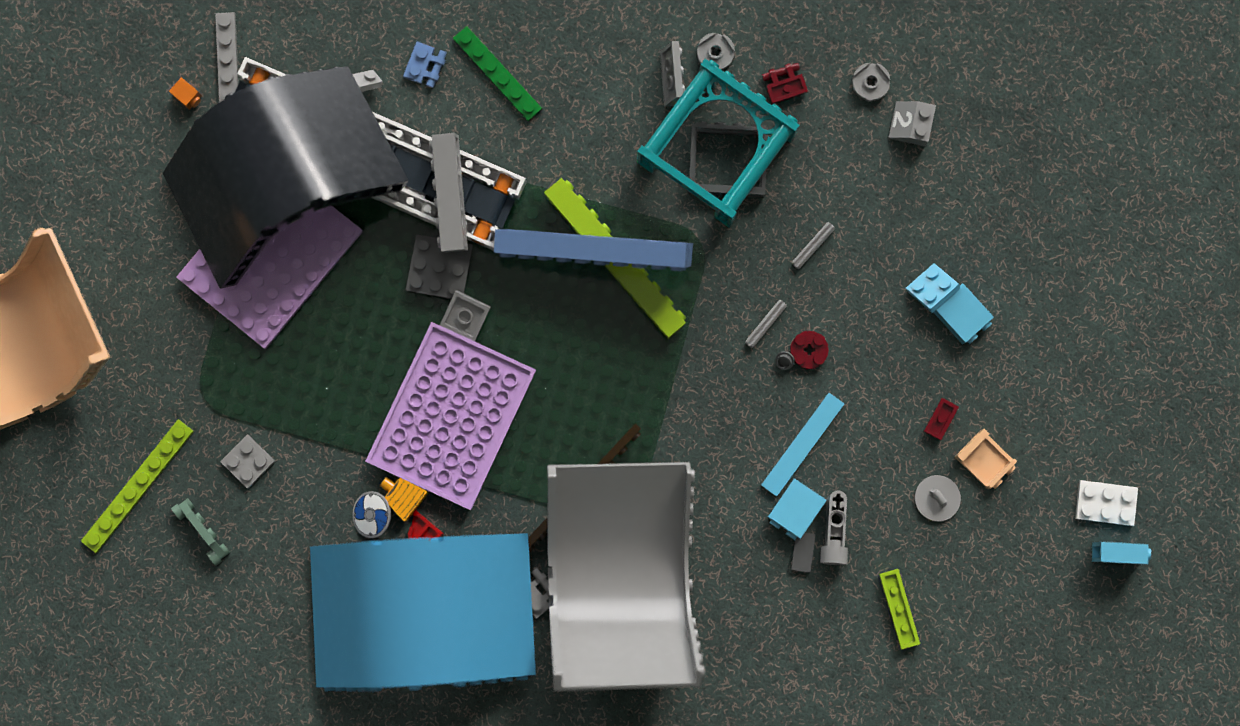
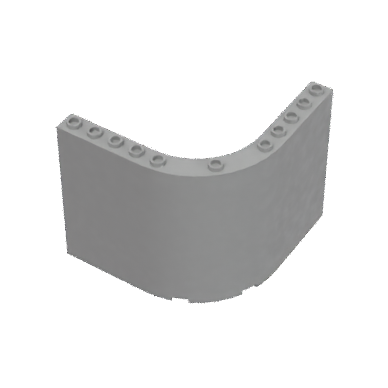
M690 462L548 465L547 547L548 566H552V568H548V597L554 691L700 686L701 678H704V666H702V653H700L696 619L692 618L690 591L693 589L692 579H689L688 549L692 548V537L689 536V531L693 530V523L690 520V515H693V503H690V499L694 498V487H691V482L695 481V472L691 470Z

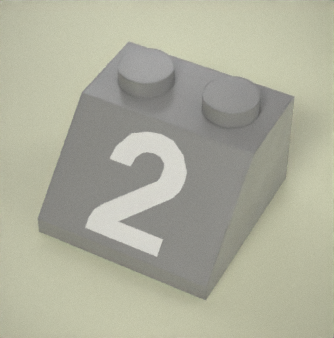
M919 101L896 102L888 138L926 146L929 142L936 105Z

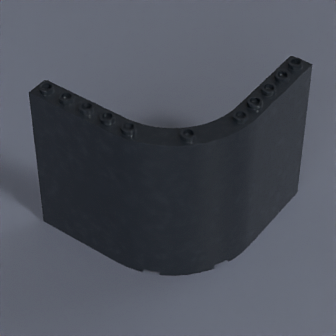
M336 66L332 69H319L313 72L304 71L300 74H287L277 78L272 76L265 81L251 85L236 93L226 95L224 100L194 121V125L187 132V135L180 143L179 148L163 172L166 182L220 289L237 285L265 245L279 232L278 228L285 223L290 225L302 218V213L312 208L315 212L337 204L399 192L409 181L348 66Z

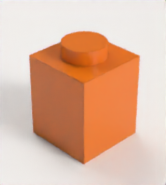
M182 77L169 90L189 110L192 107H196L201 101L202 95Z

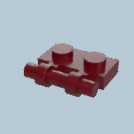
M789 63L784 65L783 68L768 70V73L762 74L763 81L770 79L772 81V84L766 85L771 104L808 93L803 75H794L795 71L800 70L798 63L792 65ZM787 74V79L781 81L778 80L779 76Z

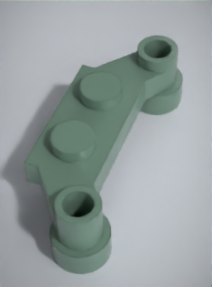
M187 498L171 509L179 520L187 517L212 549L206 555L216 566L222 562L221 559L228 555L230 551L224 544L219 545L215 540L217 535L211 528L207 529L203 525L205 522L204 518L199 512L197 514L193 512L192 509L195 506Z

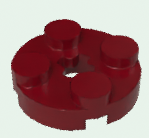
M815 331L801 332L790 345V353L793 355L795 363L803 369L817 368L824 363L829 352L824 336ZM808 345H811V348L815 350L811 355L804 351V348H807Z

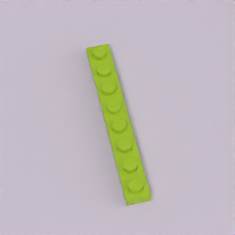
M179 419L175 422L83 537L82 543L95 553L99 552L194 433L190 427Z

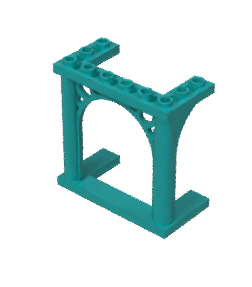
M704 59L700 64L698 74L647 144L645 146L641 145L637 151V163L651 173L658 169L716 210L714 218L730 228L734 222L736 210L785 142H792L800 125L793 116L783 114L779 106L769 104L763 95L752 92L746 83L736 81L733 74L719 69V65L716 62ZM717 83L722 88L720 95H714L711 88H715ZM705 88H707V93L709 95L707 98L702 97V95L706 93L704 91ZM726 88L728 89L729 93H733L732 96H727L725 94ZM716 100L729 101L741 106L753 118L758 131V146L755 155L722 201L659 157L690 113L698 106ZM745 101V102H747L748 104H747V105H743L742 102ZM760 111L759 114L765 115V116H763L762 118H759V117L756 116V112ZM771 120L775 123V126L770 130H765L761 127V123ZM763 134H765V135H771V134H772L771 137L768 136L767 141H765V140L763 139V137H762Z

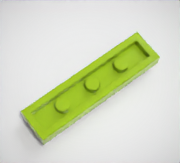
M899 569L879 574L900 649L919 645L920 641Z

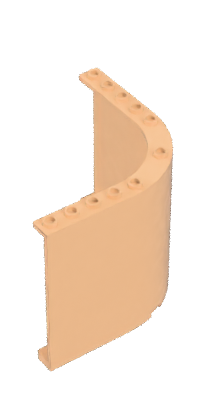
M39 228L33 231L17 263L6 273L0 274V430L27 420V416L37 410L42 413L76 395L75 391L87 387L109 359L106 348L51 228L45 230L44 228Z

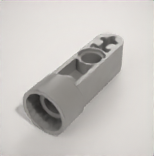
M834 491L827 498L825 546H821V564L847 565L848 548L845 547L847 496L842 491ZM838 496L841 502L838 503L837 510L832 511V509L836 508V501H833V499ZM834 514L838 515L841 519L838 525L834 524L831 520ZM830 537H840V540H830Z

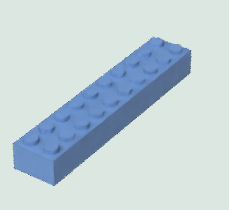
M495 229L494 253H500V257H516V254L521 259H530L537 256V260H553V257H555L556 261L568 262L575 259V263H591V260H593L596 265H605L613 262V266L623 267L631 263L634 268H644L647 265H651V269L660 270L666 269L669 266L672 271L686 270V267H691L693 243Z

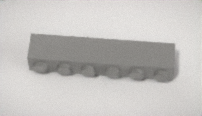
M456 133L432 135L429 146L430 151L433 152L434 159L431 160V168L435 172L433 189L436 191L437 196L434 199V206L438 210V218H436V227L440 232V237L437 238L438 248H441V251L445 253L468 251L459 135Z

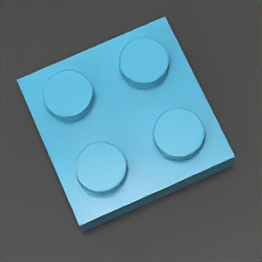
M934 263L906 287L907 292L931 313L960 289V285Z

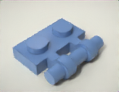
M416 42L403 77L422 84L425 77L428 79L426 85L433 88L435 82H438L440 77L438 74L441 66L445 64L447 53L440 50L438 56H433L435 48ZM429 63H435L432 71L428 72Z

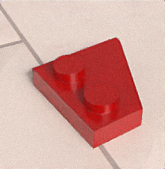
M417 510L413 512L414 517L409 528L408 539L439 538L444 535L441 530Z

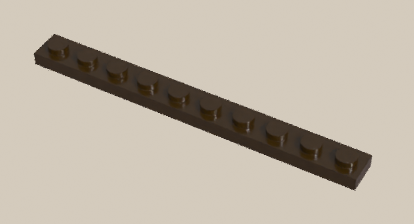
M635 423L598 464H614L615 462L612 459L617 454L621 456L628 449L625 445L630 440L634 443L641 435L639 432L641 427ZM547 518L528 537L529 553L535 548L534 542L537 539L542 541L547 535Z

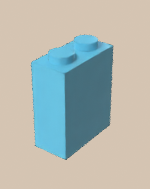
M963 283L956 293L933 312L962 344L973 342L978 337L976 333L980 329L985 331L992 324L990 320L994 318Z
M794 478L768 516L771 520L769 523L777 529L780 527L787 531L785 534L793 540H796V538L801 539L827 500Z
M1092 542V562L1148 564V560L1151 559V550L1148 549V544Z

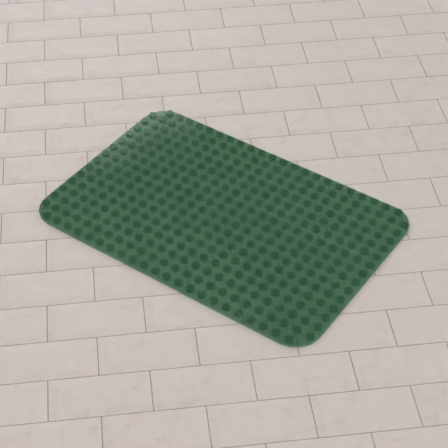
M526 183L519 200L513 198L515 200L502 228L577 234L545 197L544 192L548 188ZM371 197L333 205L335 209L363 230V232L267 349H264L218 311L200 375V386L203 396L214 410L229 417L369 455L431 322L440 325L451 302V299L406 291L416 234L438 238L440 237L439 229L429 222ZM425 197L426 200L434 203V200ZM585 199L587 202L585 206L589 210L593 209L598 214L599 218L597 220L601 224L605 223L612 232L609 234L612 237L693 243L691 267H686V270L672 271L669 266L663 270L651 269V265L644 267L649 274L647 278L651 282L655 281L661 288L659 292L664 297L667 295L674 303L672 307L676 311L680 310L686 317L684 320L686 325L669 339L664 336L604 265H596L593 260H591V263H575V259L568 262L556 261L555 257H553V260H537V256L530 259L518 258L517 254L516 257H500V253H494L493 250L467 239L468 244H473V250L464 294L491 307L475 342L536 370L485 479L484 487L547 504L548 465L598 464L635 423L641 427L639 431L641 435L634 443L630 440L625 445L628 449L621 456L617 454L612 460L615 462L614 464L652 463L704 272L705 253L701 241L690 229L674 222Z

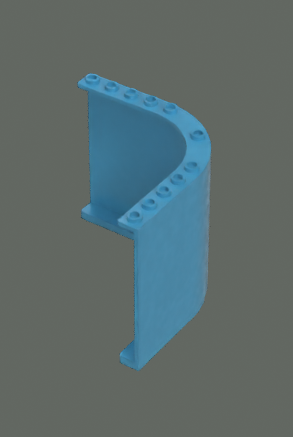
M528 533L399 539L310 547L316 687H324V691H381V687L409 686V690L421 689V685L453 683L454 686H466V682H469L470 685L482 684L481 680H485V683H497L499 678H501V682L513 681V677H516V680H526L529 675H536Z

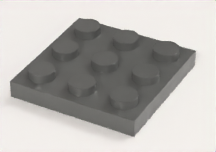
M416 234L406 291L452 299L456 290L464 293L473 244H468V251L445 253L441 251V248H438L437 238Z

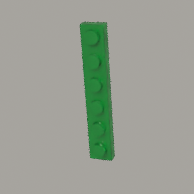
M468 26L453 37L458 46L528 122L542 111V107Z

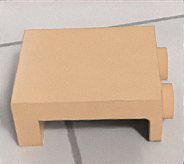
M982 429L955 458L987 489L992 487L996 489L1002 483L1001 478L1005 474L1009 475L1016 468L1014 464L1017 460L1012 459L988 436L989 433Z

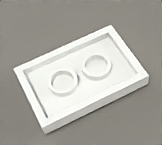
M1079 480L1075 519L1134 526L1138 488Z

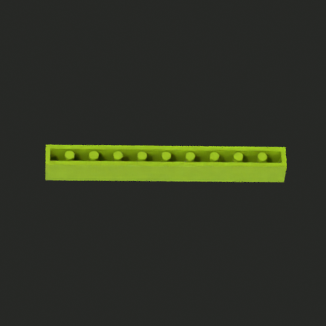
M560 178L544 192L545 197L578 235L612 237L609 234L612 232L605 223L601 224L597 220L599 218L598 214L593 209L589 210L585 206L587 202L580 194L577 196L573 192L574 187L568 180L564 181ZM613 262L604 265L667 339L671 338L686 325L684 314L672 307L674 304L667 295L664 297L659 292L661 288L655 281L651 282L647 278L649 274L644 268H634L631 263L624 267L613 266Z

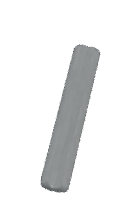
M827 222L792 261V265L800 269L834 231L835 227Z
M782 300L777 301L745 341L747 346L753 348L783 312L787 305Z

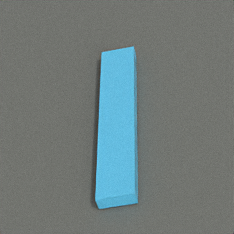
M831 393L826 395L763 481L762 487L777 497L843 407V402Z

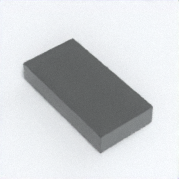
M804 533L801 539L796 538L794 541L791 570L811 572L815 534Z

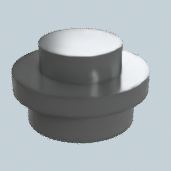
M782 351L777 354L775 361L778 368L787 370L794 365L795 359L791 353Z

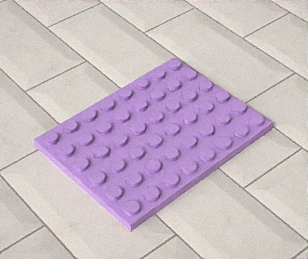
M333 206L315 212L312 208L302 213V218L290 225L285 223L278 228L279 232L265 245L237 285L220 289L200 249L176 278L264 349H267L358 239L363 230Z
M431 322L365 462L471 510L536 370Z

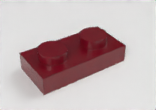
M941 398L923 432L941 441L959 406Z

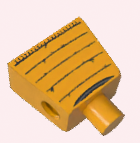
M386 477L380 484V487L388 492L385 498L389 506L405 522L408 521L429 493L402 478H399L394 483Z

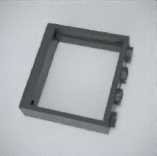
M705 121L692 124L689 179L695 182L697 133L758 136L756 124L745 126L743 123L726 125L724 122H715L712 125L707 124ZM761 125L763 129L768 130V127ZM763 134V139L767 141L768 135ZM766 170L759 178V187H753L746 197L764 198ZM698 184L713 196H726L732 187L730 185Z

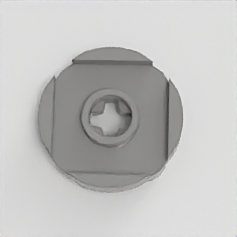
M707 34L699 42L697 48L698 61L701 64L704 59L708 61L713 60L719 65V69H726L734 58L733 42L726 35ZM712 48L721 50L719 56L711 54Z
M877 63L861 65L855 71L852 79V86L856 95L868 102L879 100L885 96L890 85L888 71ZM867 78H874L876 80L874 82L875 86H868Z

